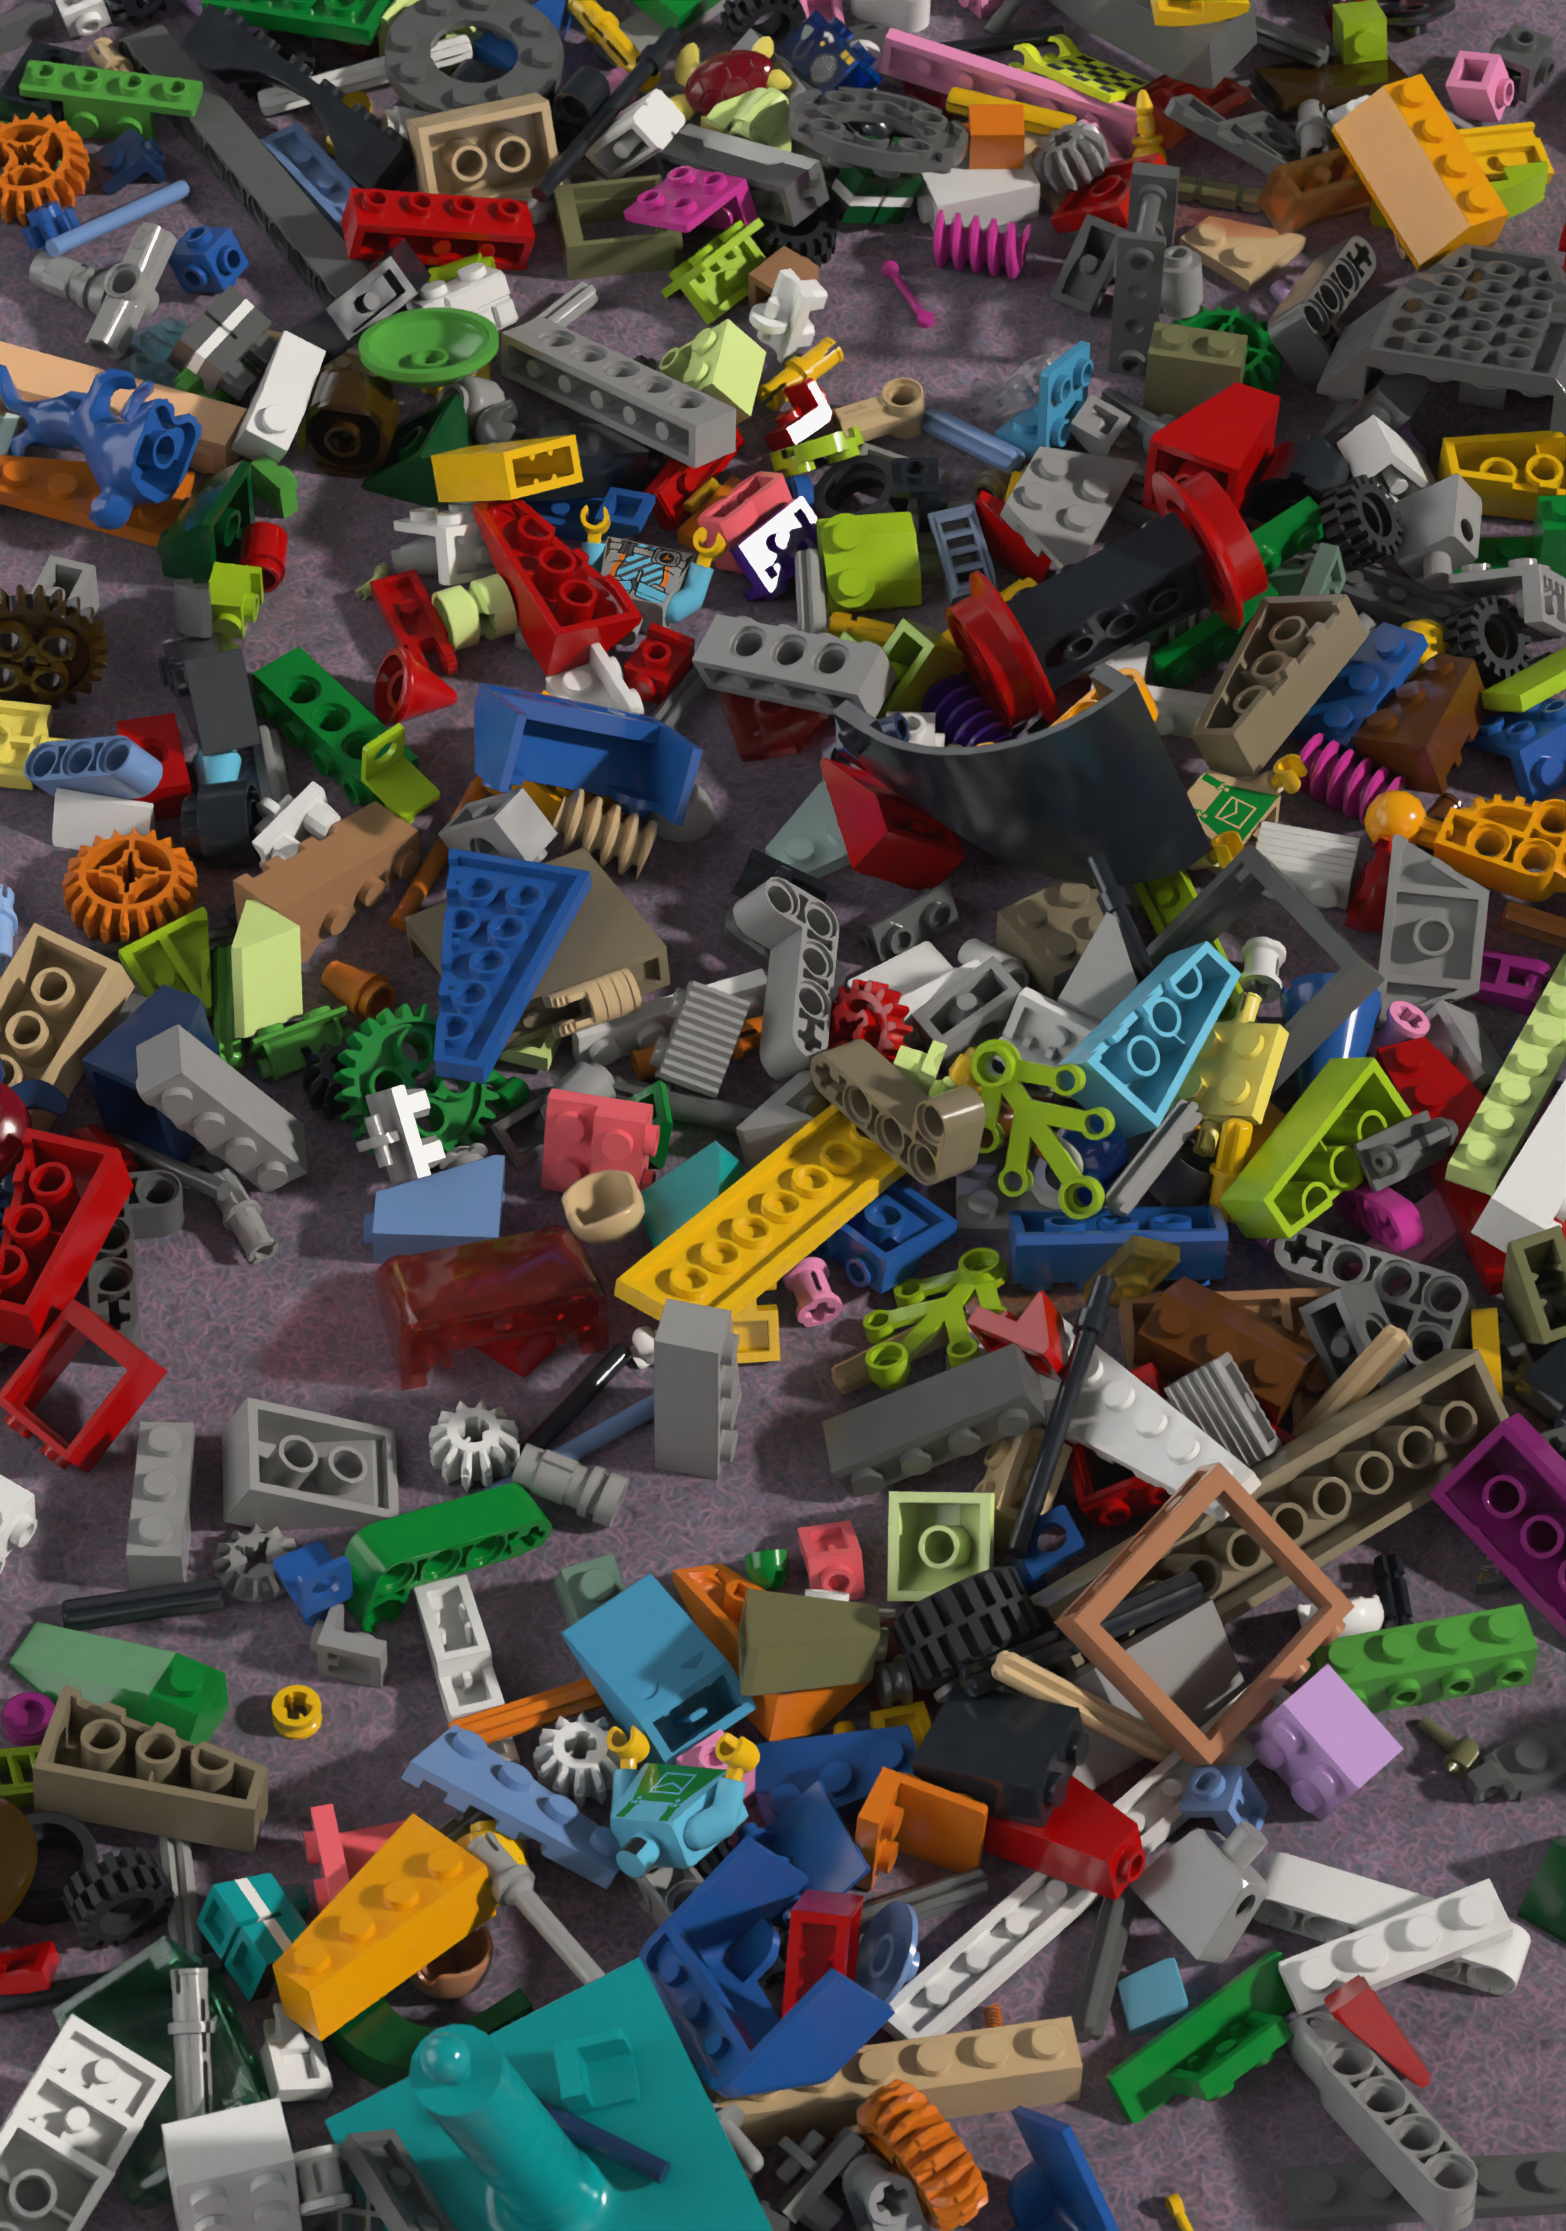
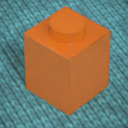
M1023 104L969 105L968 123H961L966 128L969 136L966 151H968L969 169H1023L1025 144Z

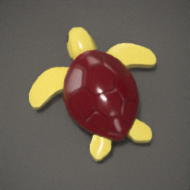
M769 36L760 38L754 44L751 51L730 50L721 52L706 59L700 65L699 48L695 43H690L680 51L675 65L676 81L685 87V94H679L669 99L673 101L675 106L685 116L686 122L698 113L701 115V127L721 132L706 122V117L716 104L755 90L758 87H772L779 91H784L791 86L792 82L780 69L772 70L770 57L773 55L774 45Z

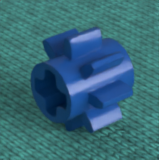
M56 200L27 213L26 216L30 226L22 229L21 232L30 250L42 248L43 251H47L45 244L48 240L81 226L73 207L61 210Z

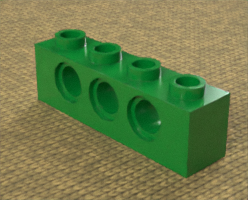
M300 646L253 672L254 695L252 696V702L257 714L265 721L271 719L282 730L286 741L294 749L300 747L311 757L315 768L322 776L328 777L330 775L340 784L344 795L353 805L361 804L365 807L376 801L385 807V804L361 781L363 747L387 731L388 728ZM392 742L381 748L375 760L382 757L389 750ZM404 744V756L419 770V757Z

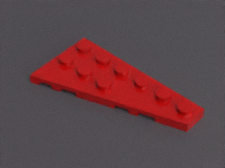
M1426 1037L1377 1048L1376 1061L1413 1116L1427 1110L1431 1120L1442 1117L1451 1119L1456 1123L1458 1136L1455 1138L1453 1145L1444 1149L1448 1158L1427 1167L1488 1295L1492 1296L1502 1293L1506 1253L1471 1233L1492 1196L1445 1180L1448 1163L1485 1096ZM1527 1137L1525 1138V1140H1524L1522 1146L1520 1147V1149H1519V1151H1518L1516 1157L1518 1156V1154L1520 1153L1521 1149L1523 1148V1146L1525 1145L1526 1141L1528 1140ZM1554 1218L1556 1222L1562 1225L1561 1229L1566 1241V1220L1563 1223Z

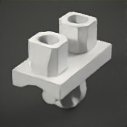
M791 268L779 270L768 303H759L751 308L749 321L758 330L757 338L775 350L777 360L781 364H785L794 357L797 348L811 346L815 331L814 325L808 319L810 311L824 309L828 297L827 292L817 280H801Z
M312 781L295 799L287 794L279 803H276L274 800L264 797L256 805L263 819L254 827V831L258 836L252 841V844L261 857L259 862L260 868H263V863L277 855L286 860L297 854L299 843L308 839L311 835L319 840L326 838L331 825L341 820L336 811L328 805L324 788Z

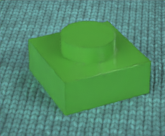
M266 454L252 461L250 465L254 493L283 519L298 511L296 495L298 483L290 469L284 465L279 466Z

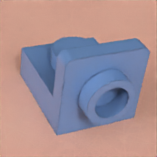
M1243 1765L1194 1767L1179 1806L1180 1811L1186 1818H1213L1216 1826L1221 1830L1226 1839L1241 1821H1247L1261 1832L1269 1808L1268 1803Z

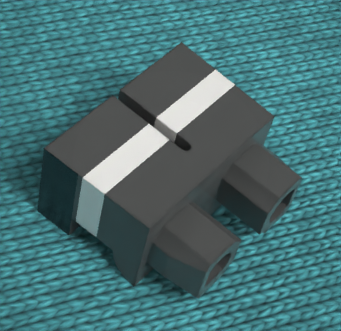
M229 285L206 309L205 313L178 339L166 362L179 372H182L186 367L203 380L204 389L210 396L220 387L240 401L258 379L242 362L247 359L264 373L276 348L277 342L266 333L272 321L235 288Z

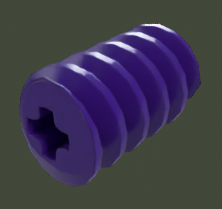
M951 675L940 680L931 687L923 700L921 712L935 713V733H945V746L959 744L962 747H974L985 742L1000 743L1018 738L1012 735V731L1007 724L1001 722L1002 719L997 711L991 710L990 703L987 699L981 697L979 689L969 684V677L965 675Z

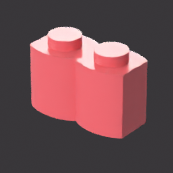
M759 471L740 482L730 492L729 496L712 504L698 517L699 527H704L707 530L705 541L708 548L714 545L718 533L725 540L726 549L724 554L720 558L713 560L717 569L734 571L737 574L744 573L729 549L792 499L782 473Z

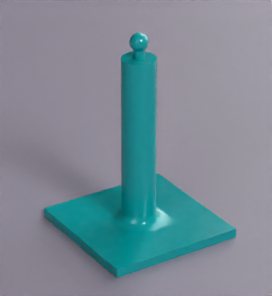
M640 1957L490 2035L472 2025L452 2024L436 2029L420 2042L411 2059L409 2077L324 2120L334 2143L341 2145L350 2133L395 2129L457 2231H774ZM613 2028L623 2029L632 2044L641 2094L639 2101L576 2116L670 2162V2171L662 2184H658L570 2140L536 2096L569 2112L560 2095L552 2042ZM355 2179V2189L362 2205L366 2206V2193L358 2180ZM384 2224V2231H388Z

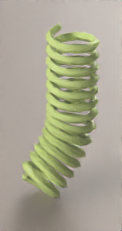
M382 563V565L376 566L372 579L355 590L356 596L359 597V595H362V592L365 596L362 598L363 600L370 597V582L381 579L380 577H388V565Z

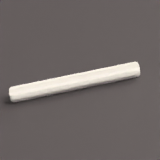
M465 34L439 40L438 44L431 49V58L438 69L461 63L463 60L473 57L470 40ZM385 56L310 76L318 84L324 78L345 94L389 83L385 70ZM276 86L258 92V102L264 116H271L310 105L308 101L295 93Z

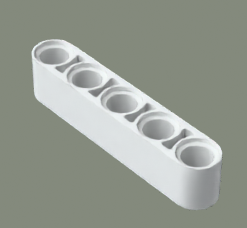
M1276 1852L1264 1857L1258 1872L1268 1883L1269 1891L1253 1918L1267 1925L1271 1921L1270 1926L1322 1942L1325 1939V1943H1328L1433 1901L1435 1898L1291 1854ZM1511 1922L1513 1926L1511 1937L1426 1970L1423 1973L1432 1976L1434 1974L1436 1977L1488 1992L1489 1988H1491L1489 1993L1507 1996L1512 1994L1517 1987L1531 1939L1526 1930Z

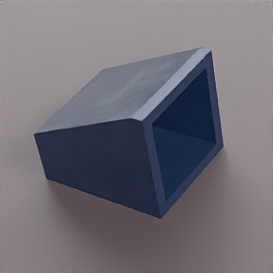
M163 984L82 1059L106 1132L109 1134L118 1133L184 1163L189 1161L197 1140L186 1131L179 1130L171 1119L154 1106L147 1105L141 1099L136 1088V1080L138 1078L136 1046L179 1024L218 1055L219 1048L213 1039L208 1024L207 1010L202 1001L194 994L189 992L183 993Z

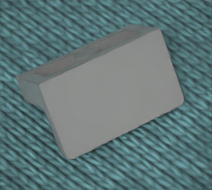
M1440 999L1425 1013L1429 1020L1430 1028L1424 1037L1481 1092L1488 1085H1492L1504 1062L1474 1014Z

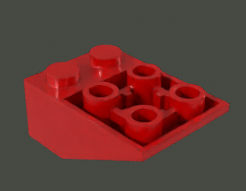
M825 757L819 761L853 870L865 876H873L895 883L902 888L921 891L924 888L933 889L940 885L964 860L966 856L957 833L886 787L869 772Z

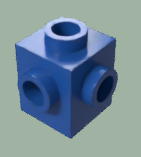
M206 225L190 228L177 241L168 260L184 291L212 292L214 294L223 293L229 285L233 287L237 282L236 278L249 265L230 227L209 228Z

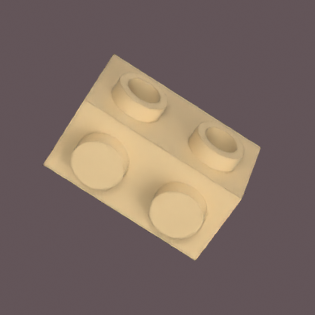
M1037 1426L1029 1428L1023 1434L1009 1436L991 1444L984 1457V1464L988 1466L984 1479L972 1492L994 1493V1548L1005 1555H1009L1006 1552L1010 1540L1009 1533L1013 1531L1045 1432ZM1065 1443L1063 1444L1041 1515L1051 1510L1073 1449Z

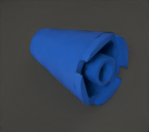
M1335 973L1302 975L1292 980V988L1286 990L1284 986L1281 989L1280 1009L1283 1026ZM1377 989L1292 1073L1297 1100L1330 1058L1366 1057L1382 1009L1381 993Z

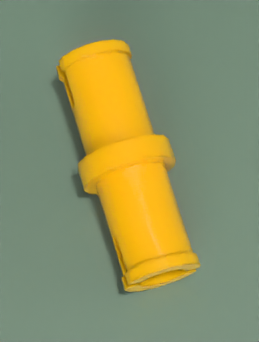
M825 337L801 357H792L785 363L783 371L758 387L757 392L760 401L763 402L772 394L777 393L772 397L773 400L765 406L774 412L781 409V406L789 401L783 391L784 388L807 378L814 379L817 384L819 377L843 361L842 349L839 346L830 354L824 356L828 353V349L836 343L832 338Z

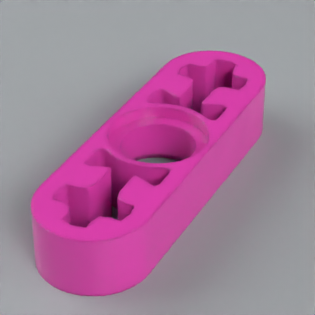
M1366 1175L1362 1177L1364 1181L1352 1191H1343L1334 1198L1337 1207L1348 1222L1396 1253L1421 1245L1425 1241L1424 1225L1414 1204L1389 1187L1373 1193Z

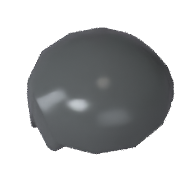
M510 397L483 411L475 422L474 435L476 445L527 440L520 416Z

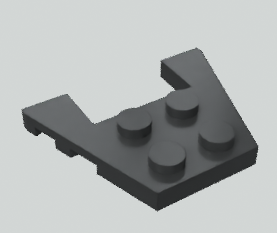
M1252 79L1233 83L1225 96L1228 101L1247 115L1226 120L1191 93L1171 98L1164 111V114L1259 168L1269 179L1280 184H1289L1322 175L1328 171L1334 160L1330 155L1328 162L1320 168L1308 167V160L1304 164L1300 156L1301 147L1298 145L1295 136L1296 127L1293 130L1281 118L1283 112L1272 100L1267 105L1258 96L1262 88Z

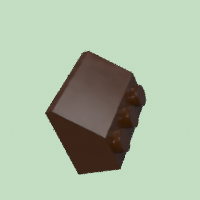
M1185 1276L1161 1294L1137 1334L1133 1362L1140 1366L1152 1362L1160 1375L1173 1383L1224 1353L1229 1352L1239 1371L1243 1374L1244 1380L1248 1383L1249 1389L1254 1393L1255 1399L1259 1402L1260 1408L1264 1411L1265 1417L1271 1424L1277 1427L1281 1425L1320 1360L1312 1341Z

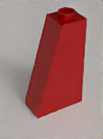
M1071 1776L1068 1782L1064 1802L1060 1807L1054 1808L1044 1828L987 1816L983 1851L1115 1901L1130 1882L1138 1879L1145 1865V1852L1142 1848L1138 1824L1074 1776Z

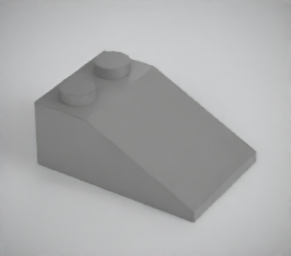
M247 1397L221 1430L224 1522L253 1527L256 1523L262 1530L271 1531L276 1526H278L279 1530L367 1526L374 1522L399 1516L395 1429Z

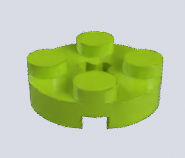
M859 425L847 429L848 439H846L842 430L785 448L788 458L783 459L781 450L769 453L774 471L782 470L784 478H787L788 476L792 477L816 469L813 460L826 456L828 463L831 464L861 455L858 445L864 444Z

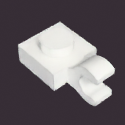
M275 2003L273 2005L275 2019H265L263 2022L266 2042L260 2050L271 2099L279 2098L280 2102L326 2100L333 2089V2084L322 2041L320 2042L316 2038H305L302 2027L284 2014L282 2003Z

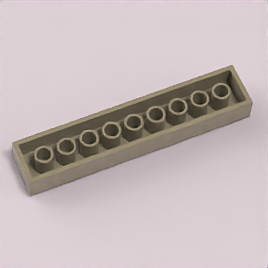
M1479 1349L1443 1350L1277 1449L1269 1456L1252 1464L1248 1468L1256 1474L1262 1485L1251 1496L1319 1568L1431 1501L1432 1497L1429 1493L1504 1419L1509 1418ZM1203 1512L1125 1597L1184 1572L1191 1571L1202 1582L1204 1588L1202 1596L1213 1600L1221 1623L1225 1626L1294 1583L1230 1515L1221 1522ZM1135 1535L1030 1597L1045 1627L1042 1632L1056 1627L1054 1622ZM1168 1616L1114 1639L1120 1645ZM1080 1652L1052 1664L1048 1668L1050 1672L1064 1678L1090 1663V1661Z

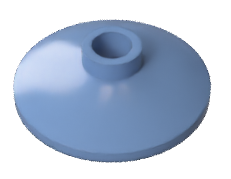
M894 1901L884 1906L869 1924L867 1932L864 1933L859 1944L856 1984L888 2004L895 1998L904 1983H909L914 1978L920 1963V1955L917 1951L918 1920L912 1906L901 1901Z

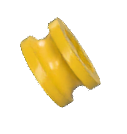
M297 1684L287 1686L278 1691L271 1705L272 1720L276 1731L281 1736L292 1740L306 1739L315 1734L322 1722V1707L318 1694L307 1686ZM296 1705L306 1707L307 1716L304 1717L302 1713H299V1719L288 1718V1708L294 1712V1706Z

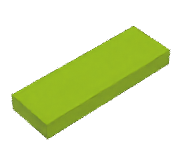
M1566 647L1481 692L1484 708L1494 711L1523 713L1565 690Z

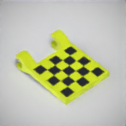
M1062 34L1050 36L1048 39L1049 42H1054L1058 45L1060 50L1059 56L1047 53L1042 57L1033 45L1022 43L1014 45L1013 50L1020 51L1024 55V65L1019 62L1009 63L1010 67L1029 73L1036 72L1108 104L1136 97L1142 89L1146 90L1147 93H1151L1154 85L1151 82L1079 52L1071 39Z

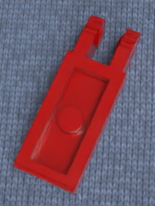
M413 569L371 581V595L397 646L408 648L412 655L427 668H429V665L423 653L435 649L440 666L447 676L457 674L459 669L458 663L448 640V631L436 607L433 606L432 600L417 570Z

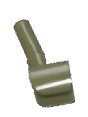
M1427 1716L1419 1721L1418 1727L1448 1753L1442 1762L1446 1772L1460 1781L1466 1782V1773L1480 1766V1762L1477 1759L1479 1755L1477 1743L1468 1737H1462L1457 1740L1447 1734Z

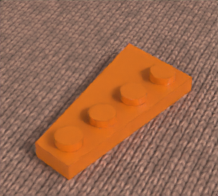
M2 454L0 456V504L156 547L163 530L166 528L170 529L177 519L181 503L186 497H190L196 480V472L187 471L172 499L157 504L134 506L131 510L130 518L121 528L106 530L98 527L89 519L91 502L100 495L101 489L87 462Z

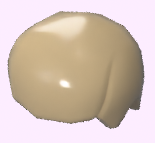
M610 1169L591 1173L574 1182L562 1196V1204L571 1230L581 1241H586L589 1244L606 1245L622 1241L638 1229L645 1213L642 1194L633 1175L627 1171Z

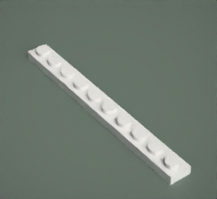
M1281 1687L1271 1698L1275 1703L1272 1710L1253 1726L1247 1724L1235 1738L1238 1741L1235 1751L1219 1765H1243L1246 1769L1257 1757L1253 1751L1252 1744L1245 1737L1292 1694ZM1247 1688L1200 1728L1204 1735ZM1173 1751L1113 1804L1114 1807L1138 1824L1145 1857L1189 1819L1184 1817L1179 1806L1191 1771L1196 1766L1190 1767L1176 1751ZM1036 1871L898 1992L889 2003L895 2013L882 2028L896 2041L946 2034L1102 1895Z

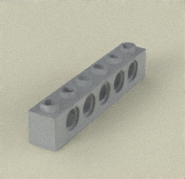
M539 317L501 332V375L693 468L700 467L735 452L736 408L544 317Z

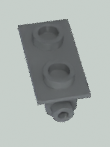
M945 881L933 889L924 888L919 892V896L899 907L892 914L884 916L873 924L866 923L863 925L861 933L857 935L859 946L865 952L874 949L878 962L881 964L925 941L931 942L959 925L960 920L950 883Z
M1425 1110L1353 1144L1373 1193L1448 1158L1444 1149L1453 1145L1455 1138L1458 1136V1127L1451 1119L1438 1117L1431 1120L1428 1111Z

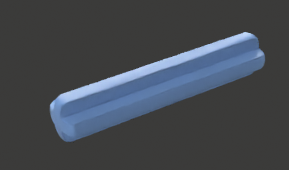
M931 408L925 412L926 419L922 423V428L926 433L1005 473L1020 472L1022 470L1021 463L1025 459V454L1021 449L943 410Z

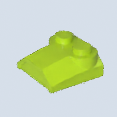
M911 512L866 515L841 513L831 518L816 520L818 550L823 561L827 616H831L835 611L852 614L922 606L921 572L916 531Z

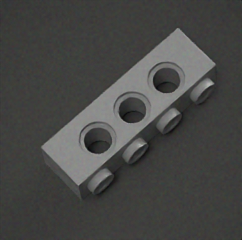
M716 614L692 658L693 664L709 689L833 715L832 712L847 699L876 718L897 678L885 651L875 643L869 641L857 643L842 640L824 632L818 635L798 631L786 624L774 626L759 623L747 616H737L735 618Z

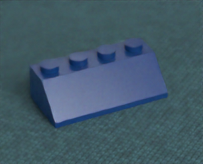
M1218 1205L1134 1207L1126 1217H1121L1117 1214L1111 1215L1106 1210L1107 1208H1101L1097 1214L1082 1220L1068 1217L1061 1209L1009 1210V1272L1012 1283L1022 1284V1288L1025 1290H1049L1053 1288V1283L1074 1282V1287L1091 1290L1094 1278L1097 1275L1109 1276L1114 1281H1126V1285L1132 1288H1152L1158 1285V1280H1179L1183 1276L1202 1286L1209 1285L1210 1279H1223L1228 1247V1228Z

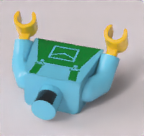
M634 1725L631 1726L629 1741H627L626 1734L617 1726H613L608 1731L606 1744L611 1751L620 1757V1769H615L613 1776L610 1828L611 1833L618 1840L621 1848L616 1854V1862L619 1868L628 1876L641 1878L651 1866L677 1869L690 1868L722 1840L731 1836L735 1829L749 1816L743 1803L747 1783L742 1782L743 1774L752 1771L760 1761V1753L757 1746L744 1736L738 1739L730 1733H724L717 1741L715 1755L719 1760L728 1765L727 1769L646 1763L641 1770H637V1763L643 1761L650 1751V1742L647 1737Z

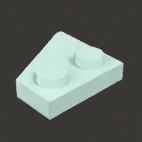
M825 781L817 785L765 848L766 855L818 879L850 865L849 856Z

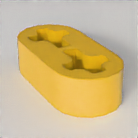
M1471 1309L1473 1349H1479L1500 1398L1503 1400L1498 1309Z

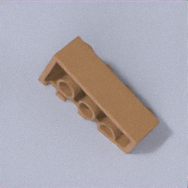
M372 802L331 825L326 838L319 841L311 836L300 842L297 854L284 860L277 855L263 863L262 868L264 872L253 878L245 873L234 879L237 928L246 899L257 900L300 926L301 964L306 962L320 943L331 934H340L347 927L353 916L364 907H372L378 903L385 890L400 878L406 879L414 873L420 862L419 830L378 802Z

